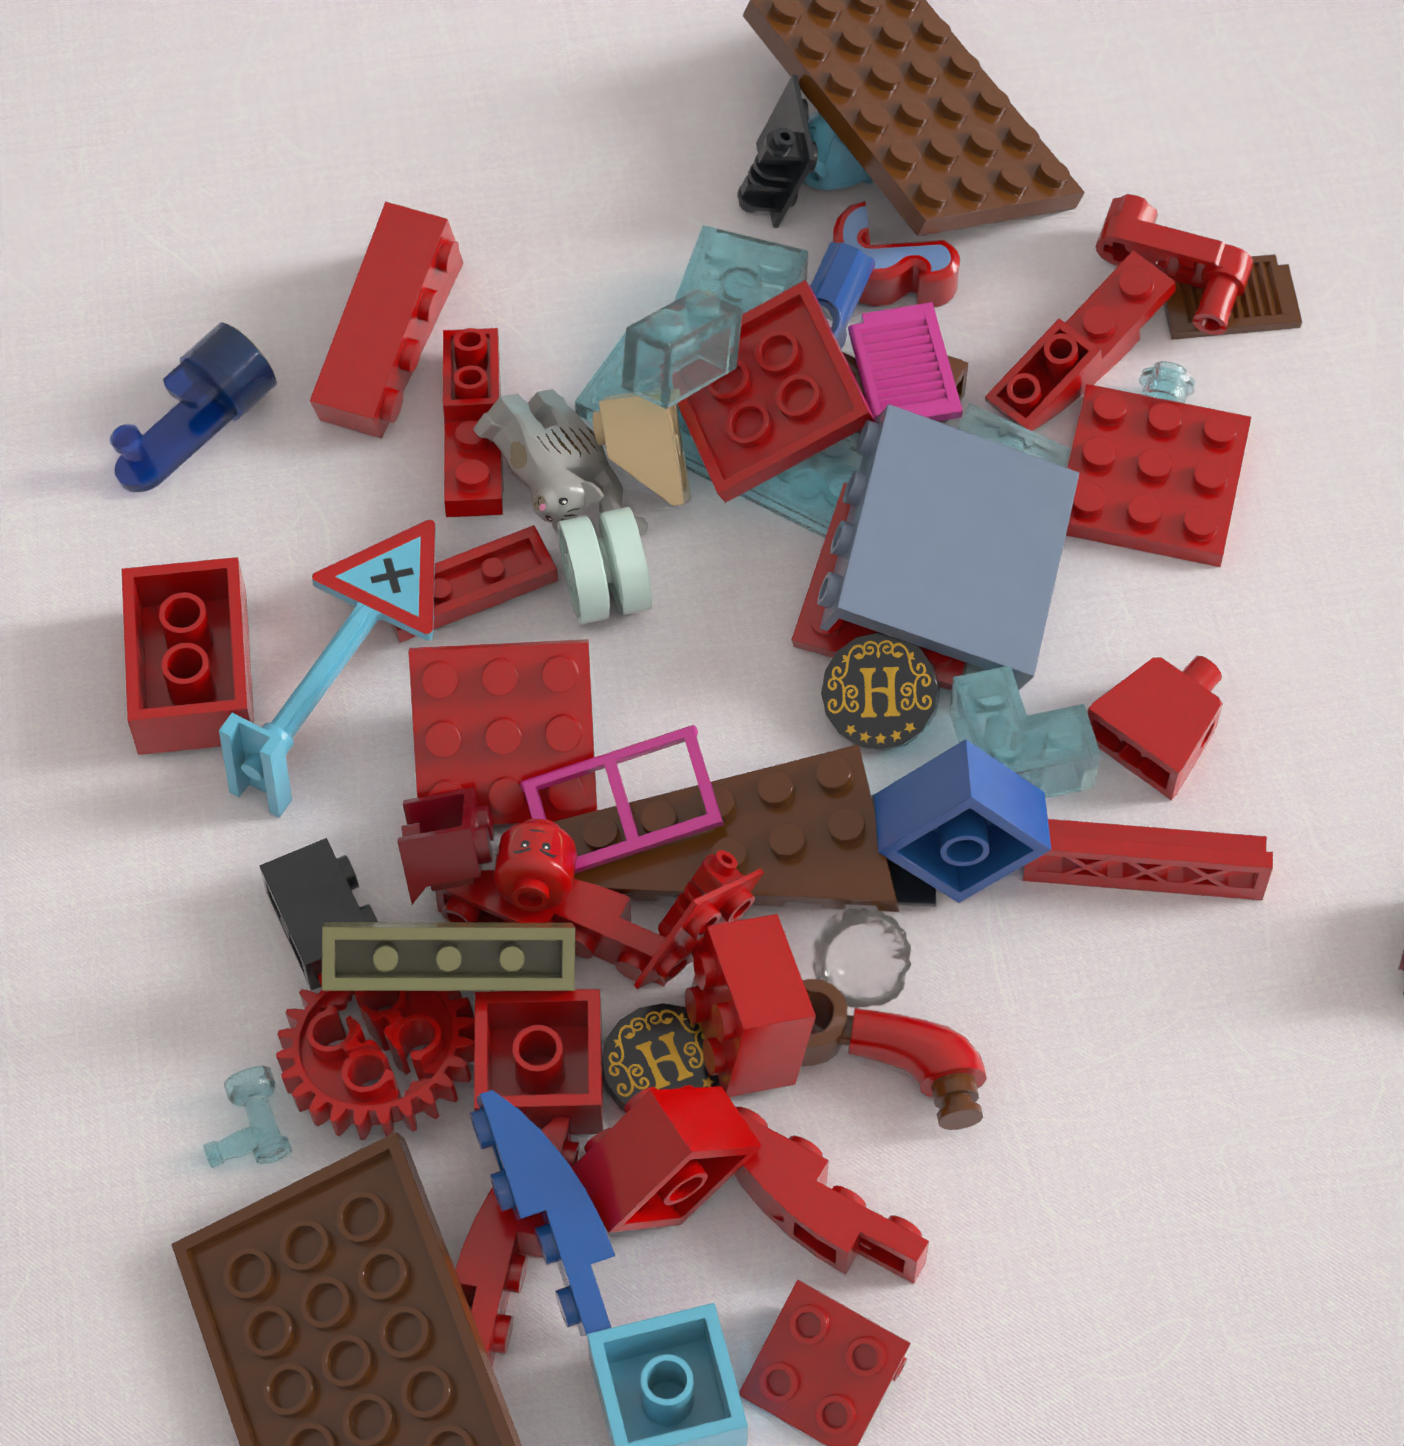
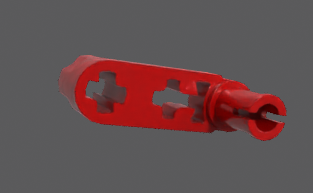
M1131 194L1113 198L1095 245L1098 255L1108 263L1119 266L1134 250L1174 281L1204 289L1198 310L1193 317V324L1198 330L1206 334L1221 335L1225 333L1236 297L1243 294L1253 267V259L1249 253L1236 246L1225 244L1223 241L1155 224L1158 216L1157 209L1149 205L1145 198Z

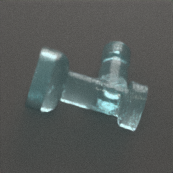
M256 1066L244 1069L230 1076L223 1084L227 1097L232 1104L245 1108L250 1126L230 1134L219 1142L214 1140L203 1145L211 1168L224 1164V1160L242 1157L252 1152L258 1164L273 1163L288 1156L292 1152V1147L288 1137L280 1135L268 1100L276 1086L271 1068Z

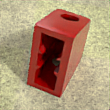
M1195 656L1182 671L1162 657H1153L1091 704L1087 711L1082 737L1172 801L1217 727L1223 703L1211 691L1222 680V674L1211 660L1203 656Z

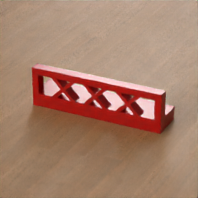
M1048 819L1051 851L1023 866V881L1263 900L1273 870V852H1266L1267 836Z

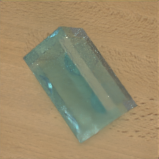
M697 288L626 327L621 388L664 409H668L737 368L743 309L722 300L718 294L712 291Z

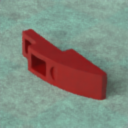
M1133 250L1066 322L1060 318L1056 320L985 396V401L1027 434L1045 424L1085 393L1086 384L1094 385L1140 341V329L1176 292L1175 281Z
M498 328L443 330L444 504L446 517L503 515V455L493 441L480 438L473 430L483 414L487 413L501 396Z
M481 870V877L474 878V884L435 891L438 912L448 922L572 923L575 927L576 956L590 959L593 956L615 965L616 969L623 976L635 982L666 939V937L631 922L630 897L577 879L573 880L569 896L562 903L549 909L534 912L516 907L507 902L497 892L493 880L494 870ZM661 978L653 981L654 983L661 985L663 987H665L667 983L664 982Z
M741 1106L736 1107L762 1147L734 1173V1176L766 1216L815 1257L845 1275L859 1254L913 1284L915 1283L926 1263L929 1240L922 1237L921 1231L914 1224L895 1215H891L887 1219L870 1210L859 1195L845 1187L836 1185L831 1189L825 1186L827 1184L829 1160L823 1157L821 1150L816 1145L795 1135L790 1136L788 1139L768 1128L766 1121L754 1111Z
M556 1116L541 1131L572 1168L578 1162L580 1143L571 1141L569 1118ZM493 1186L474 1218L455 1269L469 1306H472L471 1313L492 1367L495 1354H506L510 1344L514 1318L512 1315L505 1314L510 1292L520 1294L522 1291L527 1270V1255L543 1258L536 1238L535 1228L544 1225L541 1213L516 1221L512 1208L501 1211Z

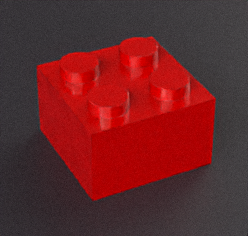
M778 914L706 926L701 950L694 954L693 966L695 974L692 986L685 990V1006L690 1022L692 1024H701L705 1037L703 1041V1058L708 1073L711 1076H718L720 1085L729 1097L795 1085L816 1015Z
M600 989L475 992L474 1111L479 1110L476 1098L481 1093L493 1090L518 1108L540 1130L556 1116L569 1118L571 1135L597 1134L603 1131L602 1012Z
M687 1085L676 1089L650 1087L637 1093L627 1102L624 1107L626 1114L613 1127L597 1133L584 1146L586 1154L572 1167V1170L586 1189L608 1233L682 1225L762 1145L722 1086L693 1088L692 1085Z

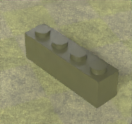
M324 922L322 927V991H575V927L572 923Z

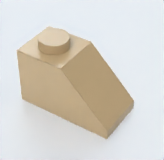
M674 387L611 395L600 400V411L593 412V428L597 444H606L608 458L672 506L684 505L691 498Z

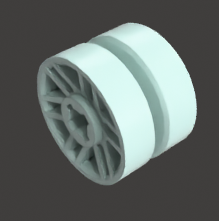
M630 507L601 512L599 515L600 537H596L592 522L587 516L558 521V539L564 573L573 609L580 625L609 618V592H612L616 607L622 615L646 611L652 608L651 587L646 558L638 526Z

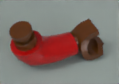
M819 979L803 980L816 1015L814 1024L821 1027L824 1031L810 1035L801 1067L828 1062L839 1052L842 1045L848 1046V1054L886 1063L909 1072L919 1083L921 1093L928 1097H933L935 1107L940 1109L937 1113V1119L941 1128L959 1130L974 1126L982 1120L981 1105L976 1103V1101L979 1099L978 1088L983 1086L987 1077L981 1056L967 1037L948 1026L900 1014L854 1008L853 1015H847L848 1005L844 995L833 984Z

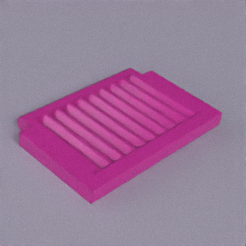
M933 302L862 313V323L852 324L848 327L866 401L875 420L888 404L935 421L962 418L963 410Z

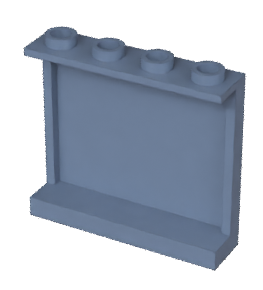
M888 404L875 420L876 422L870 420L865 422L857 441L856 453L863 455L860 470L853 471L845 489L843 503L850 505L847 521L842 520L832 540L830 553L838 556L834 573H827L818 595L817 604L825 607L820 629L828 631L840 618L995 672L992 688L1014 696L1035 675L1079 472Z

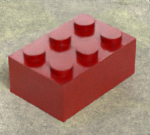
M232 557L122 568L127 721L138 755L221 747L219 729L231 713L254 723L247 593L239 558Z

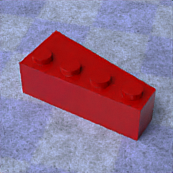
M385 201L310 398V403L320 421L382 439L389 422L394 423L397 420L403 403V392L419 363L422 351L464 263L459 251V243L454 238L447 218Z

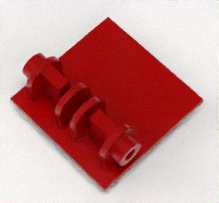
M719 850L716 854L707 855L691 878L692 880L685 886L684 892L678 896L668 913L659 923V935L666 937V939L633 986L639 989L659 978L664 982H668L676 977L687 964L693 962L694 954L700 952L706 926L736 921L751 907L755 900L751 891L765 872L760 868L743 876L736 869L738 865L736 858L729 852Z
M797 1280L745 1379L739 1395L826 1446H858L891 1381H896L907 1361V1358L904 1356L911 1343L804 1282Z

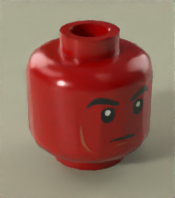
M541 818L529 819L511 826L502 834L497 849L493 873L497 892L507 902L525 911L545 910L562 903L568 898L573 886L577 859L574 840L557 824Z

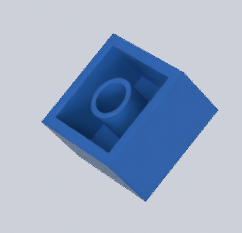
M967 739L874 794L878 852L958 903L1051 851L1045 792Z

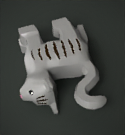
M553 389L537 392L528 403L519 394L500 396L491 409L483 414L473 428L480 438L489 439L496 444L512 474L531 490L533 511L545 522L552 523L557 534L558 521L577 518L587 504L600 502V513L622 508L623 486L607 461L603 445L597 444L594 431L567 405L564 398ZM635 517L640 536L645 535L648 523L642 517Z

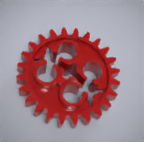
M320 973L318 979L322 988V973ZM302 989L299 995L305 1009H287L285 1014L291 1028L279 1030L277 1034L283 1050L276 1053V1058L283 1072L281 1077L287 1093H292L299 1112L309 1110L313 1123L317 1127L330 1119L337 1136H341L351 1124H355L360 1140H366L372 1126L378 1125L381 1126L382 1132L386 1137L394 1132V1123L403 1121L406 1127L414 1132L417 1130L416 1114L423 1111L429 1117L438 1119L440 1115L435 1102L439 1098L450 1102H457L459 1098L452 1081L465 1083L470 1082L472 1079L467 1063L474 1061L475 1019L473 1018L474 1015L468 997L462 998L461 991L321 990L317 994ZM353 995L356 997L368 1032L375 1041L371 1039L366 1041L361 1025L350 1015L345 1018L349 1029L346 1037L338 1011L347 1008L348 1002L352 1001ZM393 1005L391 1008L387 1010L378 1011L379 1009L385 1006ZM343 1040L335 1046H328L332 1042ZM429 1044L428 1047L422 1050L412 1051L420 1045ZM382 1050L391 1051L396 1067L405 1075L411 1072L407 1062V1057L410 1053L418 1081L410 1083L409 1089L405 1090L404 1097L401 1096L388 1058ZM370 1080H379L371 1086L361 1087Z

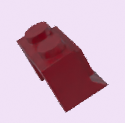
M474 787L403 800L402 805L407 825L401 826L402 837L398 838L397 843L411 904L413 905L425 888L431 886L432 891L474 884V878L481 877L482 864L493 862L491 841H494V829L488 805L478 807Z

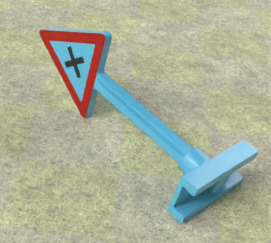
M426 520L313 573L312 582L314 587L355 606V609L271 723H265L260 727L231 713L219 729L229 793L240 798L248 785H251L267 794L269 813L280 818L292 801L286 754L294 745L292 738L379 620H384L423 640L429 641L433 638L436 528L433 520Z

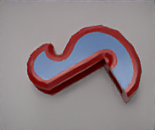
M866 201L849 205L837 218L833 228V242H843L858 248L866 255L874 258L876 263L858 303L874 307L889 305L910 292L917 294V305L933 302L934 307H939L953 299L958 286L960 256L951 244L945 240L870 245Z

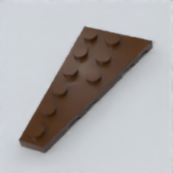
M859 744L712 781V788L724 825L574 874V879L596 884L620 894L633 895L635 900L657 901V896L678 897L684 892L685 886L692 880L691 878L705 857L710 854H716L719 850H724L736 858L738 862L736 869L743 876L760 868L765 872L751 891V894L755 897L752 905L782 907L786 902L821 903L823 909H845L846 904L877 906L878 911L900 912L887 857L878 852L875 808ZM698 785L629 802L639 836L707 814ZM616 806L553 822L566 831L574 840L577 857L626 841Z

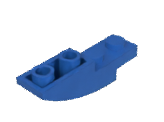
M493 1090L481 1093L476 1098L479 1110L470 1112V1118L480 1148L485 1149L492 1146L500 1171L490 1174V1179L501 1211L512 1208L516 1221L541 1213L544 1225L535 1228V1234L546 1265L557 1262L565 1287L555 1290V1294L566 1327L569 1328L577 1325L581 1336L612 1328L591 1264L614 1257L615 1253L603 1222L586 1189L566 1159L547 1136L518 1108Z

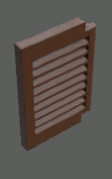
M1275 254L1251 256L1253 267L1242 295L1236 297L1228 319L1227 330L1221 335L1301 328L1302 318L1289 264L1278 265ZM1175 281L1176 292L1164 303L1171 340L1217 336L1201 332L1193 324V317L1198 310L1204 289Z

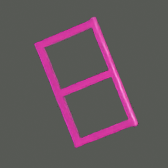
M695 725L521 781L520 786L522 791L525 792L532 819L541 818L546 820L538 790L605 768L626 841L578 856L574 874L724 825L697 739L698 730ZM685 742L707 814L639 836L618 764Z

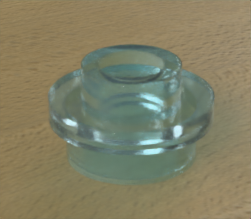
M1167 361L1156 362L1154 367L1143 369L1139 378V383L1143 386L1141 395L1186 403L1187 396L1193 394L1196 384L1194 379L1187 375L1186 368Z

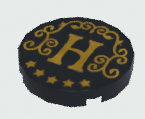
M877 632L856 637L836 652L825 670L821 695L826 716L840 735L856 745L859 744L862 748L886 751L908 745L925 730L927 725L929 726L937 713L940 686L936 669L921 648Z
M665 1003L640 1007L619 1020L606 1038L602 1056L603 1076L606 1090L620 1110L626 1113L624 1107L627 1102L637 1093L650 1087L676 1089L687 1085H692L693 1088L721 1086L718 1076H711L706 1069L703 1058V1041L705 1039L700 1023L692 1024L690 1022L686 1007Z

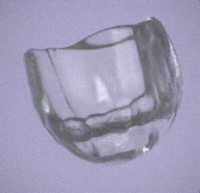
M855 908L832 916L815 937L811 950V966L814 978L833 984L844 995L850 1008L885 1005L891 1000L898 998L901 991L905 988L906 972L911 966L909 960L911 946L907 940L906 932L899 926L897 920L892 916L885 915L883 911Z

